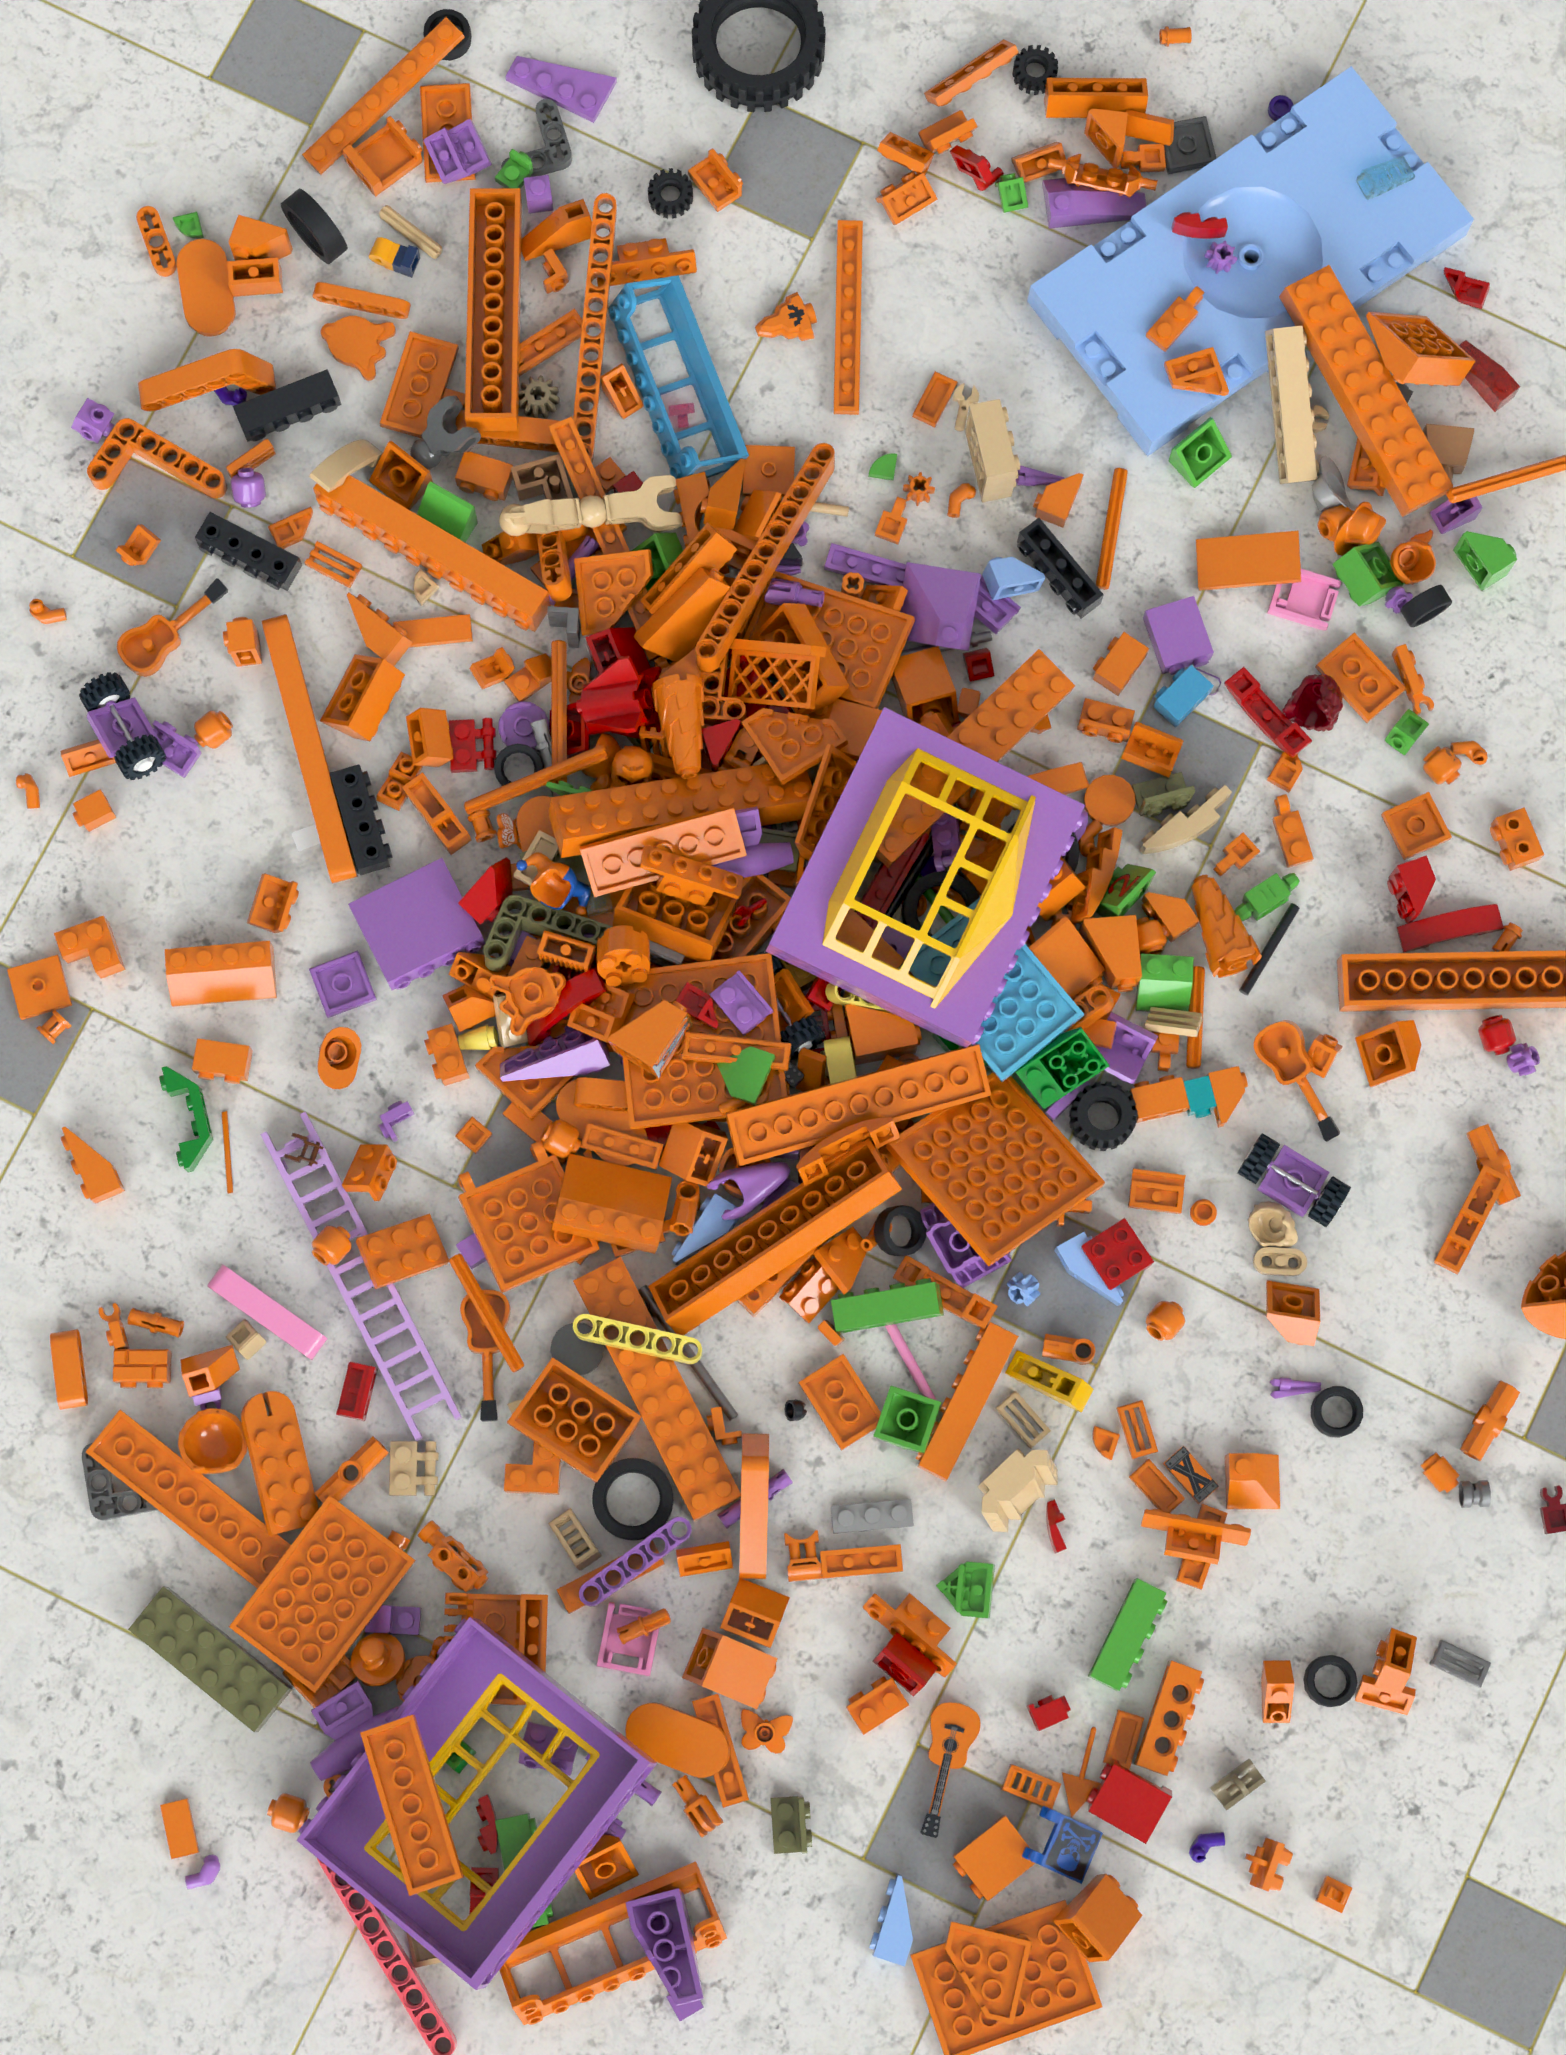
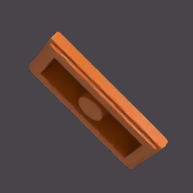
M1054 142L1012 157L1011 160L1018 177H1023L1025 183L1059 171L1058 169L1048 168L1050 157L1065 160L1066 157L1062 143Z

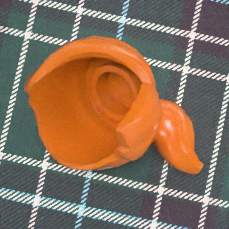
M1431 529L1425 533L1413 536L1406 543H1400L1391 554L1390 564L1395 576L1406 585H1413L1426 580L1435 570L1436 560L1432 546L1428 544L1433 537Z
M599 733L601 736L595 747L603 745L607 750L608 758L581 770L585 775L596 778V781L590 786V789L593 791L608 789L612 783L610 775L613 757L621 748L610 734Z

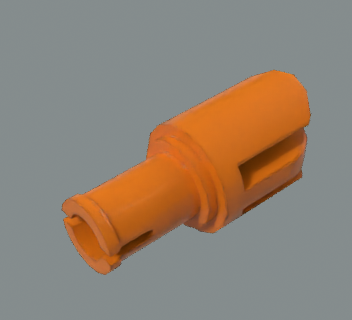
M684 1775L677 1782H674L672 1786L686 1804L683 1810L700 1837L703 1838L708 1832L714 1830L716 1826L721 1825L723 1820L707 1796L699 1795L687 1778L688 1776Z

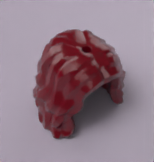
M1326 674L1308 675L1302 680L1300 686L1292 692L1291 698H1289L1282 711L1291 722H1296L1307 730L1314 729L1318 732L1330 731L1333 729L1334 724L1337 723L1339 713L1343 708V695L1340 687L1331 676Z

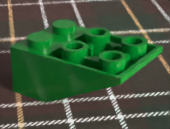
M1082 1027L1059 1035L1015 1072L1042 1108L1045 1109L1110 1065Z

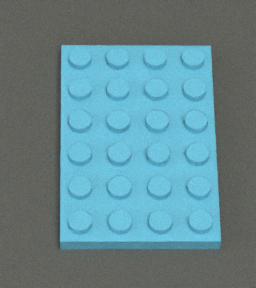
M979 899L967 908L974 910ZM959 914L931 937L952 948H956L969 922V918ZM922 944L909 971L914 977L932 986H937L951 957L926 944ZM1026 944L1020 950H1016L1015 955L1019 956L1012 971L1010 970L1008 974L1005 973L1003 978L1007 980L1002 993L998 997L993 998L992 1002L996 1004L990 1018L982 1021L981 1026L984 1027V1031L979 1041L975 1043L980 1045L983 1060L1002 1082L1084 1016L1082 1010Z

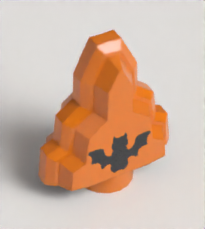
M798 292L786 296L785 302L776 306L774 314L764 317L755 326V330L760 337L773 338L782 335L787 339L799 338L801 341L814 339L811 324L817 323L816 314L812 304H804Z

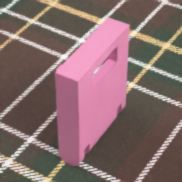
M1301 569L1302 582L1292 583L1287 600L1278 599L1282 584H1276L1268 614L1319 630H1327L1328 623L1324 621H1330L1339 592L1329 587L1339 589L1341 581Z
M609 1602L597 1666L650 1676L659 1628L649 1632V1636L642 1635L626 1642V1644H622L617 1628L638 1620L640 1615L645 1617L651 1614L652 1610L620 1604L618 1614H613L615 1603ZM613 1653L638 1657V1668L612 1664Z

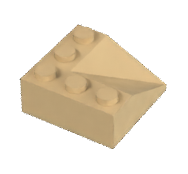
M1000 399L970 405L965 434L982 503L1011 497L1013 488L1016 487V479H1018L1017 470H1020L1018 455H1013L1011 447L1014 446L1012 431H1007L1006 422H1009L1006 407L1001 406Z

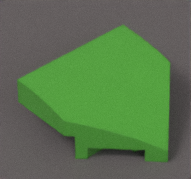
M750 1046L742 1050L739 1055L730 1056L738 1058L736 1062L717 1063L730 1096L756 1105L771 1070V1065L776 1057L772 1053Z
M977 1562L960 1564L954 1572L936 1585L961 1616L990 1619L994 1564Z

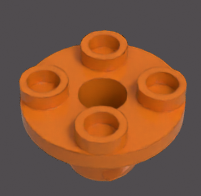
M370 1634L360 1640L352 1652V1670L356 1677L366 1686L388 1684L394 1679L399 1678L403 1673L405 1652L398 1639L390 1634Z

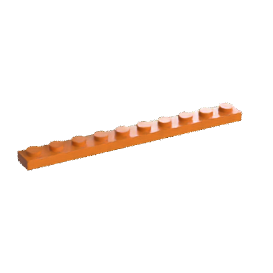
M572 416L548 426L579 499L581 500L589 495L598 496L602 499L605 492ZM604 522L602 525L592 528L603 555L630 552L618 524L605 525ZM644 587L627 609L636 631L653 616L640 601L647 593L646 587ZM644 649L649 661L661 657L656 653Z

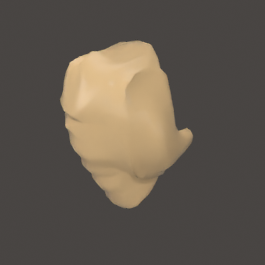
M1271 1201L1260 1202L1259 1205H1254V1209L1247 1220L1253 1237L1260 1245L1288 1248L1297 1243L1298 1235L1295 1229V1221L1292 1219L1289 1211L1285 1210L1281 1204Z

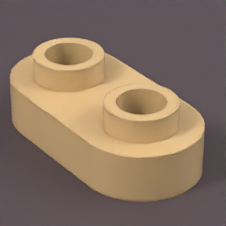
M1264 1247L1255 1253L1253 1265L1259 1273L1264 1275L1297 1276L1306 1269L1307 1258L1298 1249ZM1263 1257L1270 1259L1271 1263L1269 1266L1262 1264ZM1289 1259L1296 1260L1297 1266L1295 1268H1291L1288 1265Z

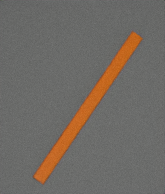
M227 1111L222 1112L227 1193L229 1194L233 1193L228 1115Z

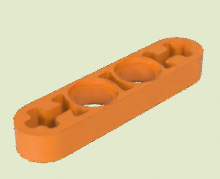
M317 282L315 284L312 296L317 301L398 319H407L411 307L408 301L400 298L324 282Z

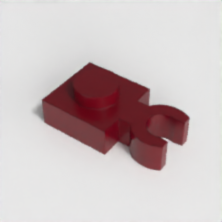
M1560 1485L1554 1486V1497H1550L1547 1494L1546 1488L1540 1489V1496L1547 1503V1507L1540 1508L1545 1534L1566 1531V1504H1560V1499L1563 1495Z

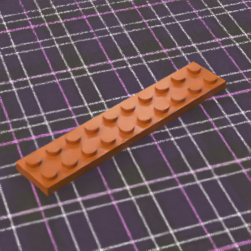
M975 1044L969 1045L967 1048L962 1047L725 1113L737 1164L742 1166L817 1145L835 1132L862 1121L892 1117L895 1123L991 1096L980 1045Z
M122 1410L118 1411L86 1451L88 1455L257 1589L291 1546L278 1534L268 1536L266 1525L204 1475L192 1471L179 1455Z

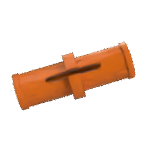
M136 1308L131 1309L127 1321L128 1325L150 1329L151 1333L161 1332L176 1336L177 1338L181 1336L184 1328V1321L164 1317L159 1312L152 1314L137 1310Z

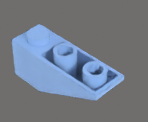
M716 1193L712 1199L707 1197L700 1208V1211L703 1212L698 1221L695 1220L693 1232L687 1236L684 1243L679 1241L672 1251L671 1255L674 1256L673 1264H680L730 1232L738 1219L723 1220L721 1216L725 1210H734L737 1206Z
M1085 1232L1055 1248L1058 1258L1069 1275L1116 1306L1123 1302L1121 1297L1124 1296L1120 1285L1109 1290L1081 1249L1083 1244L1092 1239L1091 1235L1087 1237Z
M897 1874L895 1880L890 1879L886 1891V1895L890 1896L887 1906L882 1905L878 1917V1922L882 1923L879 1933H873L869 1948L873 1949L872 1955L874 1957L905 1967L913 1936L903 1879L901 1875Z

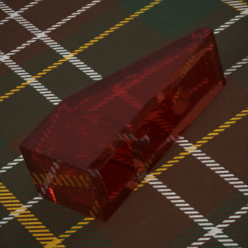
M1467 340L1459 345L1475 360L1465 379L1492 410L1496 412L1515 397L1520 388L1519 384L1504 367Z

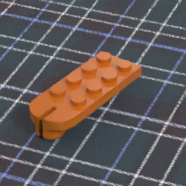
M268 1391L257 1394L245 1403L241 1413V1421L268 1536L305 1527L319 1508L293 1403L286 1395L280 1392ZM265 1404L269 1408V1415H267Z

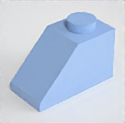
M1014 557L993 558L988 562L982 573L992 600L1037 592L1045 580L1044 573Z

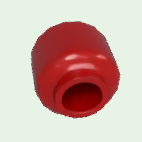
M1502 1015L1482 1020L1478 1033L1484 1050L1488 1052L1494 1051L1495 1055L1509 1052V1047L1516 1042L1511 1021L1508 1018H1503Z

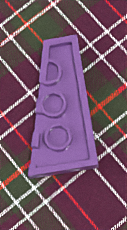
M516 56L505 76L506 81L543 99L553 100L557 106L593 123L617 83L616 77Z

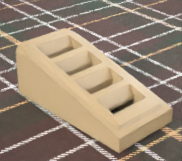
M571 1508L548 1523L579 1570H583L602 1556ZM572 1520L573 1524L560 1532L559 1528ZM578 1529L579 1533L566 1541L565 1537ZM582 1539L585 1540L583 1544L572 1550L571 1547ZM590 1548V1550L583 1554L581 1557H577L578 1555H580L581 1553Z

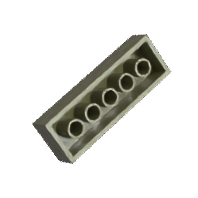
M163 1586L128 1629L253 1732L260 1731L293 1689L169 1587Z

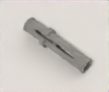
M546 719L530 724L537 743L535 749L536 752L540 753L544 769L552 766V739ZM551 790L552 797L560 796Z

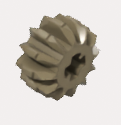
M540 375L538 381H534L530 376L529 384L521 383L522 391H519V408L524 409V415L528 416L533 413V418H538L539 414H542L547 419V411L555 413V405L560 403V398L557 396L559 393L558 387H552L553 381L551 379L544 382L543 376ZM537 395H541L540 400H535Z

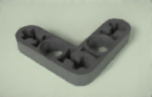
M550 99L539 101L535 108L545 147L526 152L525 154L531 160L534 158L542 159L544 164L540 168H533V174L530 177L564 170L572 162L570 145L558 107ZM544 108H548L552 121L547 122L546 114L543 113ZM551 129H557L561 135L559 138L552 140L547 137V133ZM560 146L564 156L563 161L557 158L556 147ZM510 157L506 158V159L502 162L501 169H502V167L505 165V163L509 160Z
M92 1443L84 1447L82 1463L90 1511L95 1518L111 1520L158 1510L149 1502H145L147 1507L142 1508V1497L133 1489L114 1493L111 1472L106 1468L104 1470L95 1469L90 1472L89 1468H95L93 1459L88 1458L86 1451ZM97 1474H103L106 1478V1485L102 1489H95L92 1485V1479ZM129 1495H133L137 1499V1506L131 1511H127L123 1507V1500ZM118 1497L117 1506L120 1513L116 1514L115 1508L106 1510V1515L104 1516L102 1512H97V1507L101 1506V1501L111 1505L115 1504L113 1498Z

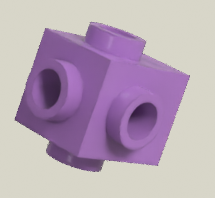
M87 398L76 415L71 428L79 432L83 438L98 444L102 436L107 438L112 431L114 424L111 421L114 413L105 405L98 404Z

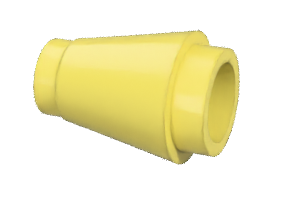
M488 1024L458 1035L461 1050H491L499 1045L496 1027H489Z

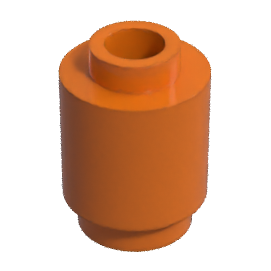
M1437 1452L1420 1465L1424 1470L1422 1473L1439 1492L1445 1490L1448 1493L1459 1484L1457 1478L1460 1476L1444 1456L1440 1457Z

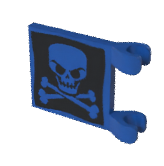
M1043 1806L1039 1816L1054 1822L1055 1825L1042 1854L1025 1847L1022 1857L1082 1884L1103 1833Z

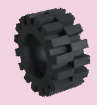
M1030 45L1027 51L1023 48L1014 60L1012 75L1015 85L1019 83L1021 91L1026 88L1027 94H1030L1031 90L1034 91V95H1038L1039 90L1044 94L1047 78H1057L1058 60L1055 59L1053 52L1049 54V48L1045 47L1044 51L1041 50V45H1037L1036 49H1033V45ZM1030 63H1039L1044 67L1045 73L1040 77H1033L1027 73L1026 67Z
M669 168V173H665V169L660 170V175L657 173L653 175L654 180L650 179L648 187V200L651 209H656V214L659 216L663 213V218L667 219L668 215H672V219L677 218L676 214L678 213L680 216L684 215V210L688 211L690 204L693 202L691 180L688 181V176L686 174L682 176V171L678 169L676 173H673V168ZM667 186H674L679 189L680 196L674 201H666L662 198L661 191Z

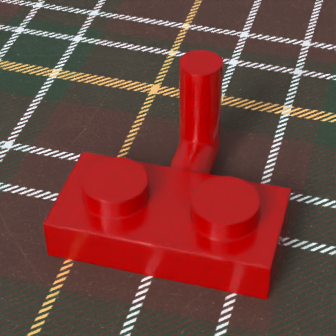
M958 145L950 150L959 171L971 176L980 191L986 190L1000 176L1004 175L1000 167L991 172L989 169L991 165L983 155L979 156L970 149H965Z

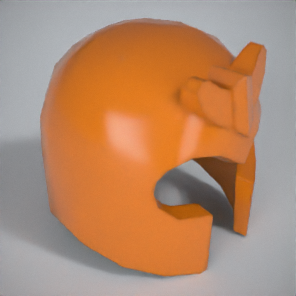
M627 746L620 749L613 757L611 765L613 786H625V783L619 779V776L624 777L631 783L645 778L642 783L651 782L654 769L651 755L637 746Z

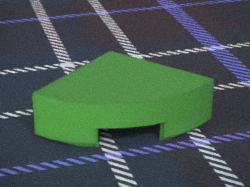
M197 212L173 217L177 229L182 234L190 238H204Z
M886 454L878 458L872 464L868 477L894 480L897 454Z

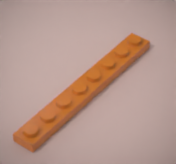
M447 17L444 18L302 154L304 159L320 175L324 173L343 154L342 150L349 144L352 146L465 38L463 33Z
M838 220L834 414L859 415L863 221Z

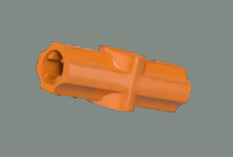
M1489 1124L1467 1132V1137L1477 1156L1476 1163L1479 1172L1486 1165L1508 1176L1497 1198L1498 1205L1520 1197V1191L1510 1172L1511 1165L1504 1150L1499 1148Z
M1503 1381L1498 1382L1487 1403L1481 1406L1472 1421L1473 1427L1459 1450L1477 1461L1482 1460L1493 1439L1504 1428L1508 1420L1506 1416L1520 1394L1515 1387Z
M372 1436L348 1461L341 1464L339 1469L315 1492L316 1496L322 1503H324L329 1495L340 1502L356 1485L363 1482L365 1476L389 1454L388 1450ZM354 1465L358 1469V1476L350 1481L346 1477V1470Z

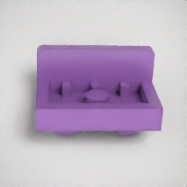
M155 720L152 724L153 730L166 754V760L162 762L163 766L185 778L201 755V751L197 746L198 742L186 734L182 737L175 733L177 729L168 722L164 721L161 724Z
M528 1722L523 1740L539 1753L544 1754L557 1734L558 1729ZM565 1736L551 1758V1762L566 1775L570 1776L572 1773L578 1744L568 1736ZM520 1749L518 1761L520 1764H524L532 1769L540 1768L546 1770Z

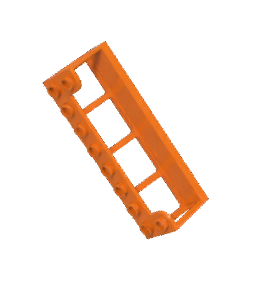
M695 1861L528 1932L499 1970L512 2008L523 2025L536 2024L549 2014L562 2013L570 2005L577 2002H588L598 1993L614 1991L620 1987V1984L629 1980L637 1981L642 1979L646 1973L655 1970L647 1956L623 1966L609 1927L629 1918L626 1902L677 1888L684 1894L700 1889L711 1917L698 1923L693 1928L695 1934L693 1936L695 1953L706 1947H717L723 1940L727 1939L697 1862ZM602 1931L617 1969L572 1987L558 1949L592 1933ZM550 1952L566 1991L545 2000H541L538 1995H528L521 1998L511 1974V1968Z

